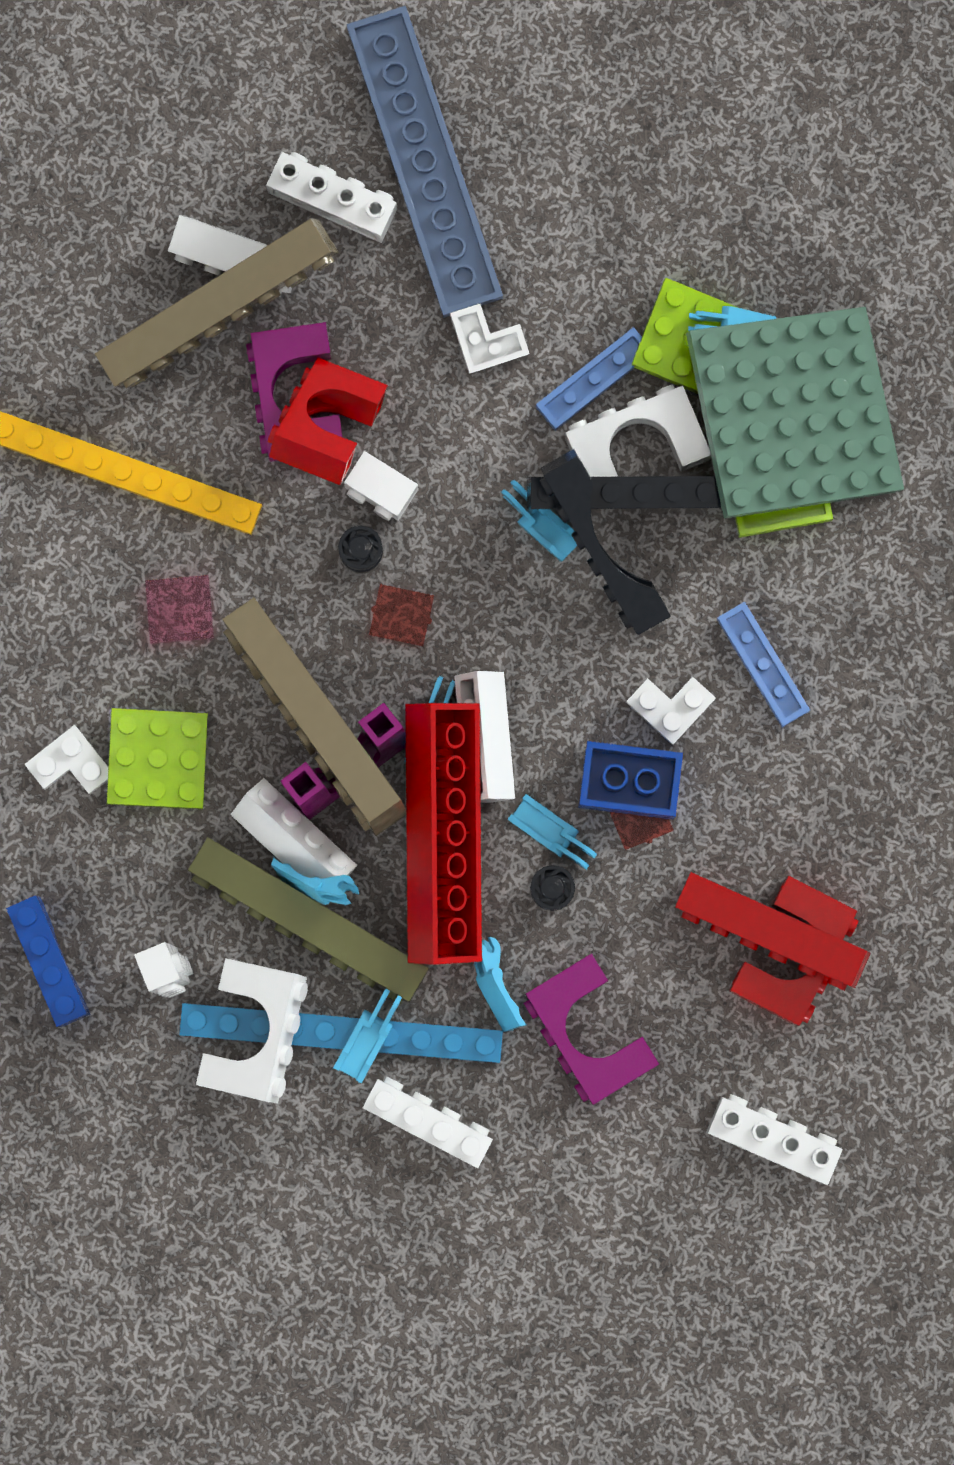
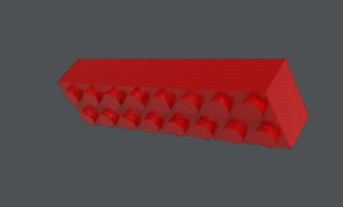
M480 703L405 704L408 963L436 965L482 962Z

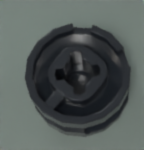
M362 525L351 527L340 538L338 545L340 559L351 571L359 573L369 572L381 561L383 555L382 541L377 532L370 527Z
M556 865L545 866L538 870L532 878L530 886L531 897L536 905L544 910H561L574 897V879L563 867Z

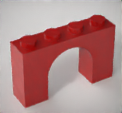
M318 357L312 368L306 367L300 381L302 386L294 388L289 402L291 406L285 405L279 418L280 425L274 424L268 437V443L272 444L269 457L341 485L351 466L357 443L320 428L309 416L318 412H332L372 427L382 407L388 385Z
M790 876L785 878L772 904L773 907L842 940L845 935L848 937L852 936L859 920L854 918L857 910ZM743 962L729 992L795 1026H800L802 1021L808 1023L816 1007L811 1003L816 993L822 995L828 984L829 977L817 972L816 977L805 974L798 979L783 980L747 962Z

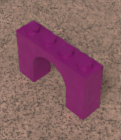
M326 322L251 333L252 343H246L248 361H255L256 373L250 374L253 393L259 392L261 403L255 405L257 423H263L265 435H259L262 454L268 453V457L272 446L271 443H268V437L274 424L280 425L279 418L282 412L276 405L273 397L275 383L278 377L291 366L315 362L318 357L324 360L331 359ZM339 415L311 418L320 428L343 437ZM269 457L270 462L278 461Z
M382 703L358 722L362 731L357 740L378 768L406 747V732L385 703ZM304 762L280 781L309 820L340 797L332 784L336 780L332 778L328 781L319 767L311 769L307 762Z
M591 953L526 993L525 995L528 1000L523 1004L532 1019L540 1018L545 1027L540 1032L549 1047L557 1046L561 1053L557 1060L566 1075L572 1072L579 1082L574 1085V1088L582 1101L590 1100L591 1104L594 1105L653 1069L659 1063L643 1037L604 1058L585 1056L578 1052L570 1043L566 1033V1018L570 1008L577 1000L608 982V979Z

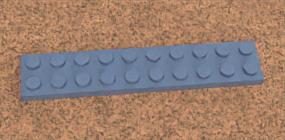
M406 6L346 24L443 318L461 309L477 304L482 306L503 299V294Z

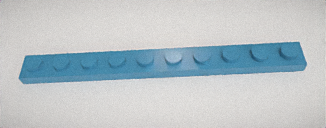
M182 1003L180 1036L266 1043L268 1039L270 1023L266 1010ZM299 1013L300 1026L293 1036L292 1045L343 1049L360 1018ZM390 1021L389 1023L393 1024L378 1052L500 1063L503 1031Z

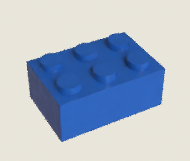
M587 741L578 808L673 820L676 817L683 753Z

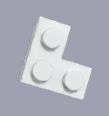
M481 304L450 313L469 374L529 354L520 324L490 333Z
M692 677L670 699L647 678L626 703L673 745L710 706L716 697Z
M73 725L24 764L45 790L69 771L73 773L89 795L108 781L107 764L76 725Z

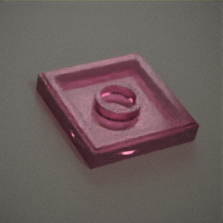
M209 575L145 580L150 644L214 639Z

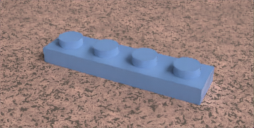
M634 327L536 404L537 410L555 431L634 369V366L631 364L642 338Z
M743 602L717 617L718 623L781 727L810 711L808 705L746 603Z

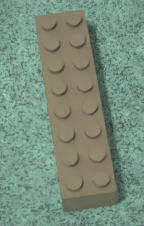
M309 219L95 353V356L114 387L123 385L126 388L130 386L135 387L148 378L146 375L148 371H160L175 362L172 358L175 354H188L201 345L199 340L204 336L206 338H213L228 329L225 324L228 321H241L254 313L252 307L257 303L266 305L281 296L279 292L281 288L285 286L287 288H294L307 280L306 273L310 270L321 271L335 262L333 256L339 252L321 222L317 219Z
M253 597L222 620L227 627L223 633L228 639L229 644L238 656L244 653L241 658L246 664L247 669L256 681L262 678L259 683L273 705L281 704L277 708L282 714L283 719L292 731L296 728L299 729L295 733L310 756L314 753L317 754L314 759L327 780L329 781L332 778L336 780L332 783L336 792L346 806L351 803L354 805L351 811L363 830L366 832L371 829L375 836H377L406 815V809L400 797L256 599Z

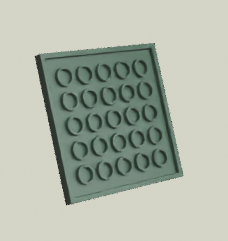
M866 307L690 330L686 333L724 519L884 495L904 490Z

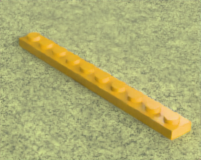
M0 411V446L252 535L262 508L260 503Z

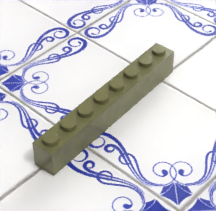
M208 837L188 869L189 872L194 874L191 880L207 890L210 885H213L221 890L219 897L234 906L240 901L249 907L246 913L261 922L267 917L277 923L274 930L284 936L291 938L294 933L304 939L301 946L316 955L321 950L332 956L329 962L343 971H346L348 966L358 971L357 979L373 988L378 983L390 990L387 996L395 1001L398 995L401 996L402 999L399 1004L404 999L408 1002L411 1001L429 971V968L422 964L408 963V956Z

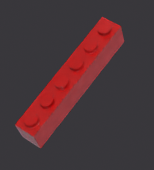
M690 872L675 906L683 911L682 918L695 924H699L701 919L712 924L711 931L726 938L730 932L740 936L739 943L757 951L760 945L770 950L768 957L786 964L788 959L799 963L797 970L816 977L817 972L829 977L828 984L844 991L847 985L856 988L871 954L858 946Z

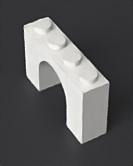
M674 385L661 388L656 392L657 396L647 400L644 396L636 398L627 403V408L617 412L615 408L606 410L598 415V420L588 424L586 420H582L570 425V431L565 432V440L569 450L575 449L590 477H618L609 451L612 439L620 430L627 426L645 424L656 428L666 437L681 472L711 459L709 446L683 385L677 388Z
M225 958L218 990L251 997L258 1001L266 1010L269 1018V1036L261 1051L246 1060L236 1061L203 1053L196 1085L278 1104L279 1098L285 1091L286 1081L284 1075L286 1067L290 1064L293 1056V1048L291 1047L293 1036L300 1026L299 1010L301 1002L305 1000L308 991L307 977Z

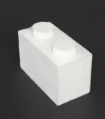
M366 451L363 452L344 482L345 488L349 490L347 495L360 504H363L364 501L375 506L373 511L387 521L391 517L399 521L419 490L417 483Z

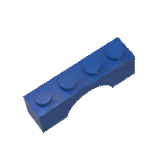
M35 895L6 908L56 1027L66 1026L91 1015L80 988L63 957L54 933V927L41 897Z

